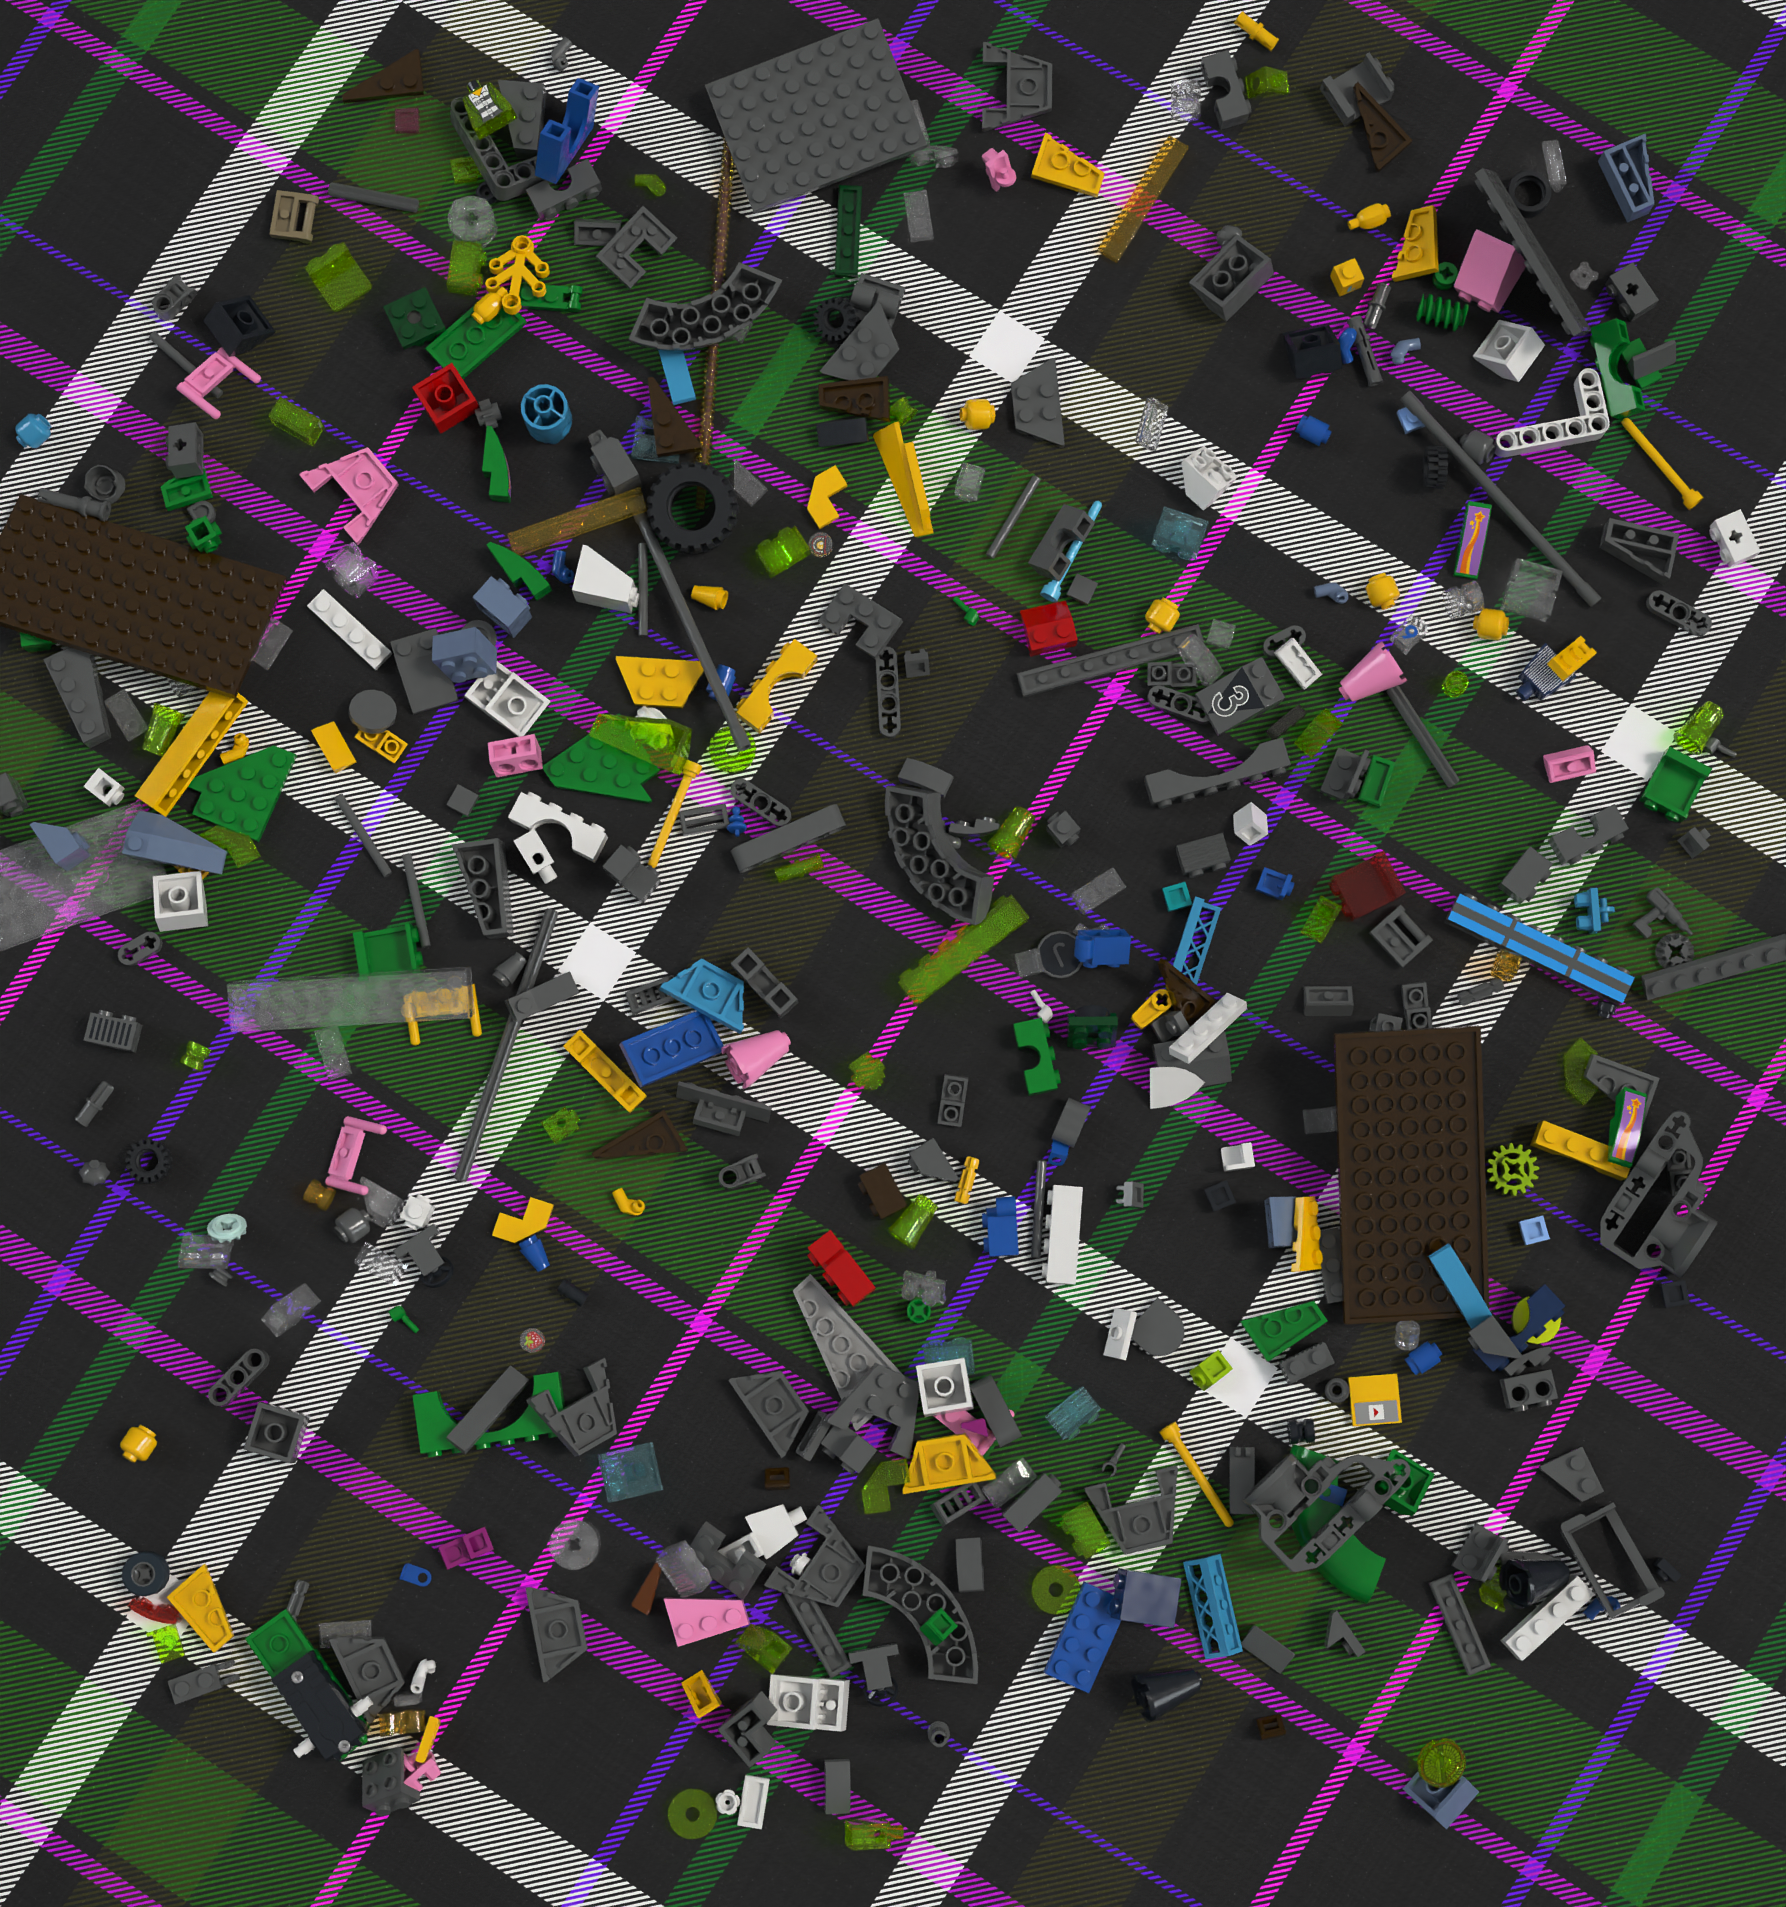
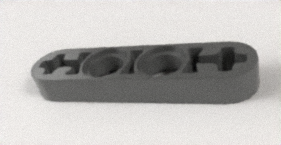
M886 646L876 659L879 729L883 737L893 739L899 735L901 729L898 667L895 650ZM884 653H888L890 657H893V659H889V669L894 668V671H879L880 668L884 669V660L880 659V657L884 656ZM883 676H892L894 684L891 687H884L881 684ZM891 698L895 701L896 706L892 710H885L882 707L883 700ZM897 714V717L892 716V725L897 726V728L893 729V733H888L887 729H883V727L887 726V717L882 718V715L891 716Z

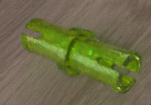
M817 854L801 861L796 859L794 860L795 863L775 868V873L778 877V882L781 883L798 876L802 878L805 877L804 874L824 869V864L821 860V855Z

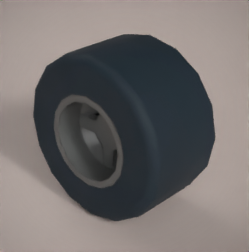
M144 1551L134 1554L123 1566V1583L128 1591L136 1596L156 1594L165 1588L169 1581L170 1569L168 1562L162 1555L156 1552Z

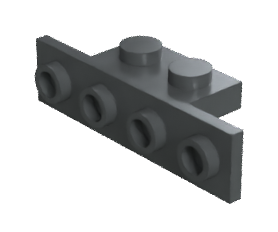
M679 1081L677 1086L676 1098L698 1103L693 1124L739 1136L745 1117L769 1123L772 1107L762 1102L749 1101L737 1095H727L720 1093L718 1090L698 1087L689 1082Z

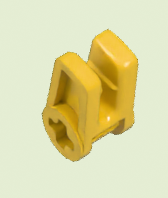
M1165 989L1155 991L1132 1015L1131 1020L1139 1029H1144L1153 1020L1170 1009L1172 1002L1168 991ZM1157 996L1160 998L1165 996L1167 998L1165 1002L1167 1006L1163 1004L1158 1006L1156 1004L1158 1001Z

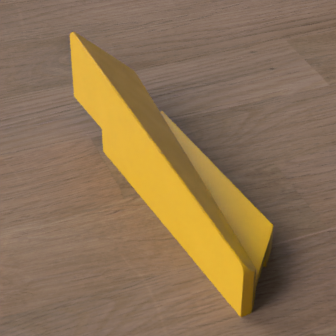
M899 421L894 422L875 432L873 438L914 536L921 537L933 534L929 506L914 443L904 444Z

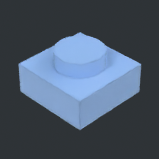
M1406 407L1397 411L1405 434L1425 427Z
M1543 1216L1518 1222L1524 1245L1550 1239Z

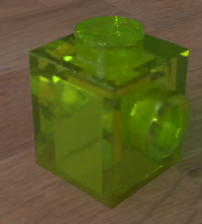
M866 1052L849 1064V1069L854 1074L851 1076V1079L858 1088L863 1086L865 1091L869 1088L873 1091L884 1083L882 1080L885 1077L883 1071L886 1068L879 1058L874 1060L869 1052Z

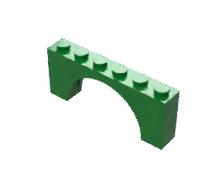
M560 1372L534 1375L532 1396L548 1389L557 1410L560 1411L565 1408ZM440 1391L413 1395L420 1453H427L428 1458L442 1456V1450L451 1449L452 1454L460 1453L461 1451L446 1439L449 1433L458 1425V1422L446 1410ZM528 1405L525 1412L516 1422L502 1430L484 1433L474 1445H476V1450L491 1448L490 1443L500 1441V1446L515 1444L514 1439L524 1437V1442L539 1440L538 1435L548 1434L549 1438L557 1436L531 1406Z

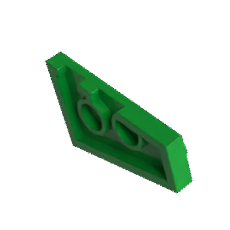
M1311 1301L1239 1322L1266 1362H1268L1328 1320L1315 1301Z

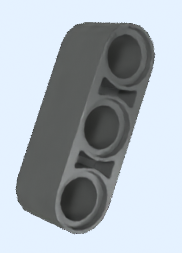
M250 1349L211 1387L208 1393L210 1402L216 1406L231 1404L269 1365V1355L267 1352L261 1349ZM255 1353L260 1354L262 1358L261 1364L257 1367L251 1363V1358ZM237 1371H242L244 1374V1380L241 1384H237L234 1381V1374ZM221 1388L225 1389L227 1397L223 1402L218 1401L216 1397L217 1391Z
M990 1374L970 1384V1388L999 1446L1003 1447L1022 1437L992 1375Z

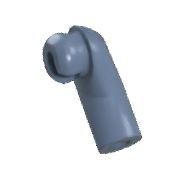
M1413 338L1399 341L1391 351L1392 362L1396 365L1403 364L1405 362L1404 356L1408 351L1421 349L1420 339Z
M1335 582L1314 586L1316 598L1329 596L1340 604H1344L1348 600V592Z

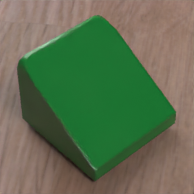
M940 1608L920 1627V1630L933 1645L937 1646L958 1625Z

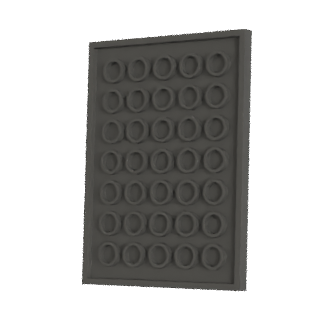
M878 18L705 85L754 214L928 148Z

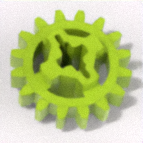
M1509 1143L1507 1150L1503 1145L1499 1146L1500 1153L1496 1151L1491 1152L1494 1159L1486 1161L1487 1164L1491 1165V1168L1485 1170V1173H1491L1492 1176L1488 1179V1182L1494 1181L1496 1183L1493 1188L1494 1190L1501 1187L1502 1195H1506L1510 1191L1512 1196H1516L1517 1190L1521 1194L1526 1193L1525 1186L1532 1188L1534 1185L1531 1180L1538 1179V1176L1533 1174L1534 1171L1539 1170L1538 1166H1533V1162L1537 1158L1529 1157L1530 1149L1523 1152V1145L1521 1144L1514 1149L1513 1143ZM1516 1154L1518 1156L1515 1159H1509L1504 1155ZM1525 1163H1526L1527 1169H1528L1527 1174L1524 1172V1164H1525ZM1497 1165L1500 1167V1176L1497 1174ZM1515 1165L1514 1171L1516 1173L1510 1175L1508 1173L1510 1170L1508 1166ZM1510 1180H1515L1517 1183L1519 1182L1520 1184L1516 1186L1507 1185L1506 1183Z

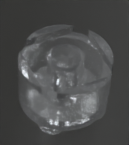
M466 196L453 201L448 213V225L453 238L468 250H480L488 246L487 244L496 237L498 228L493 209L488 201L477 196Z
M351 542L349 545L345 544L325 563V567L328 572L332 569L335 572L333 577L335 581L351 596L355 593V598L358 599L379 579V574L376 571L378 569L377 565L370 558L366 560L360 554V548Z
M573 1519L560 1524L552 1533L549 1550L556 1563L570 1570L582 1569L593 1563L601 1549L598 1530L590 1522L580 1519ZM579 1539V1546L581 1548L572 1550L570 1540Z

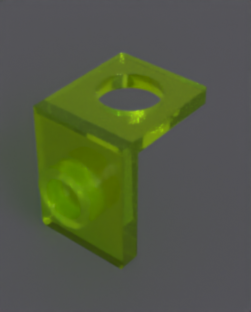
M1264 66L1245 77L1248 98H1253L1267 90L1284 95L1289 93L1286 71ZM1259 77L1260 85L1254 90L1252 87L1253 80Z
M1495 1564L1497 1570L1490 1581L1487 1579L1478 1592L1483 1603L1504 1613L1503 1599L1507 1593L1506 1590L1502 1591L1500 1587L1499 1574L1501 1566Z
M176 1624L146 1633L147 1637L153 1636L161 1663L185 1656Z

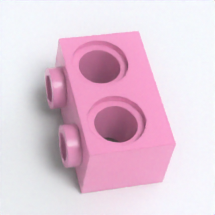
M535 734L488 743L489 761L496 777L543 769L541 748Z

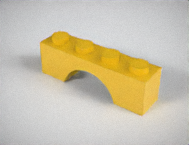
M796 639L791 644L787 642L780 651V658L776 662L773 660L765 670L767 673L762 680L758 679L751 687L753 692L748 698L743 697L736 707L738 709L736 712L737 717L759 734L774 717L773 709L769 704V695L774 685L780 680L789 677L804 679L818 661L817 655Z
M1544 1120L1538 1123L1530 1146L1551 1154L1574 1159L1594 1168L1599 1173L1617 1180L1627 1179L1630 1168L1607 1161L1608 1145Z

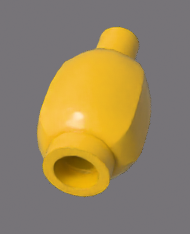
M1376 203L1360 210L1356 218L1349 220L1347 223L1350 230L1357 227L1371 229L1384 224L1387 218L1391 217V213L1387 204L1381 205Z
M501 286L496 293L490 292L484 295L474 305V312L471 316L481 325L484 322L491 321L502 308V298L509 292Z

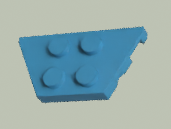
M700 959L692 964L690 968L681 971L676 977L661 985L659 990L739 1034L743 1031L744 981L704 959Z

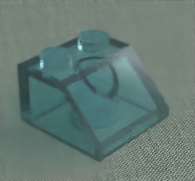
M1164 506L1151 545L1156 546L1155 548L1161 552L1168 553L1172 551L1177 553L1178 557L1191 560L1192 558L1196 560L1209 521Z
M653 1442L598 1455L608 1503L663 1490Z

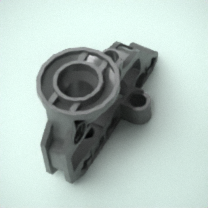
M1682 1110L1674 1111L1662 1124L1610 1202L1601 1219L1600 1243L1638 1269L1662 1266L1679 1278L1689 1268L1718 1223L1697 1209L1704 1199V1193L1708 1186L1698 1180L1703 1167V1156L1689 1128L1691 1118L1688 1113ZM1682 1115L1685 1117L1684 1123L1686 1125L1678 1127L1676 1133H1679L1680 1136L1676 1137L1673 1132L1665 1129L1667 1126L1672 1129L1675 1125L1673 1118H1679ZM1661 1136H1670L1673 1140V1145L1670 1148H1662L1659 1144ZM1680 1147L1694 1157L1695 1166L1637 1253L1632 1255L1615 1244V1240L1675 1150ZM1641 1176L1644 1178L1643 1183L1646 1186H1639L1634 1193L1631 1191L1635 1184L1632 1179H1638ZM1678 1203L1685 1204L1688 1208L1687 1214L1683 1216L1677 1215L1674 1212V1206ZM1617 1212L1620 1214L1616 1221V1224L1619 1226H1613L1610 1229L1607 1227L1608 1222L1606 1218L1612 1219ZM1657 1244L1661 1249V1253L1657 1256H1651L1647 1252V1246Z
M1290 1453L1245 1496L1243 1502L1259 1518V1539L1291 1572H1299L1317 1568L1329 1559L1365 1522L1369 1521L1380 1511L1383 1504L1409 1477L1411 1469L1408 1462L1403 1459L1385 1461L1357 1454L1349 1456L1337 1464L1327 1455L1322 1461H1317L1308 1470ZM1353 1463L1361 1464L1372 1475L1371 1479L1362 1488L1358 1489L1289 1559L1275 1545V1540L1297 1519L1303 1510L1309 1507L1331 1485L1338 1475L1348 1469ZM1401 1465L1403 1467L1401 1469L1402 1476L1400 1474L1395 1475L1391 1480L1384 1476L1385 1473L1387 1476H1391L1395 1471L1393 1466ZM1308 1479L1315 1481L1317 1485L1316 1491L1312 1494L1308 1493L1304 1488V1484ZM1379 1480L1383 1481L1387 1487L1383 1495L1376 1493L1374 1488ZM1273 1514H1278L1282 1518V1524L1278 1528H1273L1269 1523V1519ZM1341 1517H1350V1528L1343 1527L1338 1531L1336 1528L1343 1523ZM1318 1548L1321 1552L1314 1556L1315 1563H1307L1305 1561L1308 1558L1306 1552L1313 1553Z

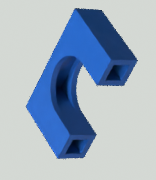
M577 78L568 92L563 123L560 124L549 120L540 133L535 176L554 184L558 182L593 129L599 92L598 85Z

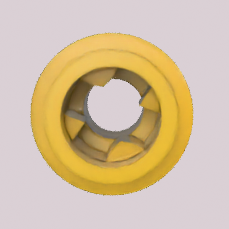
M695 585L691 598L715 610L719 608L724 609L728 599V591L723 590V587Z

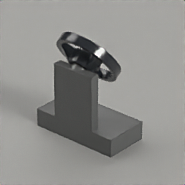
M436 1224L430 1225L393 1250L398 1259H403L410 1254L421 1271L422 1282L430 1288H438L446 1284L454 1271L450 1260L446 1257H441L430 1241L442 1233ZM445 1262L449 1263V1267L441 1265ZM448 1272L443 1280L432 1283L435 1278H439L443 1273ZM428 1274V1279H427V1282H426V1281H425V1276Z
M897 1642L849 1652L850 1664L863 1661L866 1677L864 1696L873 1706H887L898 1695V1685L890 1675L887 1656L899 1654ZM892 1683L895 1685V1691L889 1688L892 1686ZM867 1688L868 1691L872 1690L869 1696H867ZM893 1695L890 1699L883 1702L872 1700L876 1696Z

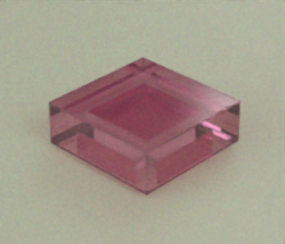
M418 108L395 109L396 134L420 133Z

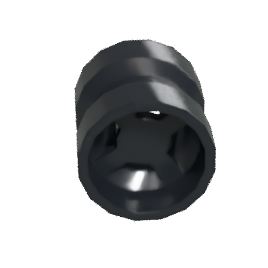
M1312 1418L1304 1419L1302 1422L1287 1420L1290 1444H1298L1300 1441H1305L1306 1443L1315 1442V1429Z

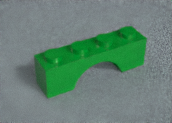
M1615 318L1591 327L1592 335L1590 336V341L1596 350L1597 357L1595 358V363L1601 372L1602 380L1600 382L1602 390L1606 394L1607 402L1605 404L1608 414L1613 418L1621 420L1646 411L1641 388L1626 385L1618 373L1620 355L1630 345L1626 323Z

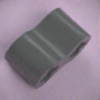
M1068 1098L1051 1139L1074 1148L1091 1107Z

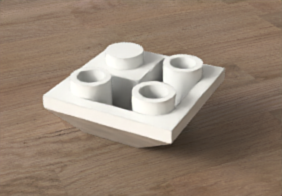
M1202 446L1182 461L1186 495L1202 510L1213 504L1238 478L1230 466L1224 464L1211 449Z

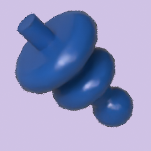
M737 806L732 808L733 816L729 818L730 824H728L727 830L735 834L736 837H739L740 833L746 831L747 826L743 823L744 817L739 815L741 810Z

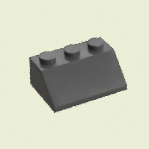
M1236 235L1189 282V285L1212 312L1227 322L1274 274L1271 258L1239 235Z
M1222 1032L1189 1064L1169 1055V1047L1175 1041L1158 1043L1152 1046L1155 1067L1185 1069L1196 1074L1205 1082L1201 1087L1232 1082L1230 1054L1225 1032Z

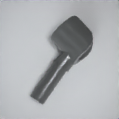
M1716 738L1707 739L1702 745V748L1709 754H1713L1716 749L1733 758L1737 754L1721 745L1720 741Z
M1121 1443L1114 1456L1103 1463L1102 1472L1106 1465H1112L1114 1470L1110 1477L1115 1475L1117 1471L1116 1464L1126 1445Z

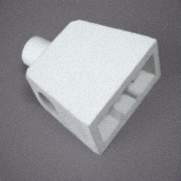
M535 829L514 840L533 874L539 873L545 884L557 878L556 873L551 867L554 861ZM536 854H541L544 859L541 864H536L533 859Z
M784 1504L745 1517L766 1559L796 1538L799 1534L795 1526L807 1520L801 1506L787 1512Z

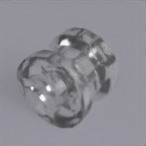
M1399 1321L1397 1323L1395 1344L1398 1348L1413 1350L1418 1347L1419 1324L1415 1321Z

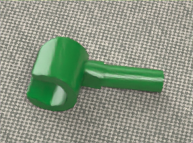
M957 596L954 597L953 601L966 612L963 620L974 626L979 620L978 612L966 606Z
M402 1306L390 1309L389 1314L394 1322L402 1319L414 1333L419 1331V1328L409 1319Z

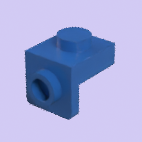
M1264 867L1255 891L1282 901L1285 895L1290 896L1294 883L1291 882L1293 875H1284Z

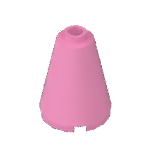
M1382 641L1340 681L1342 687L1338 689L1345 700L1350 698L1354 702L1401 685L1407 681L1404 676L1399 677L1403 672L1387 649H1381L1385 646Z
M779 1030L726 1044L721 1047L722 1055L727 1054L728 1059L725 1060V1064L738 1084L743 1082L742 1088L746 1089L789 1051L791 1042L785 1032L781 1033Z

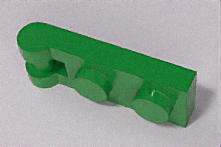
M521 283L519 292L521 309L562 312L581 311L579 298L582 296L583 288L580 286L545 285L546 294L543 297H535L532 293V287L527 283ZM564 296H570V301L564 302Z

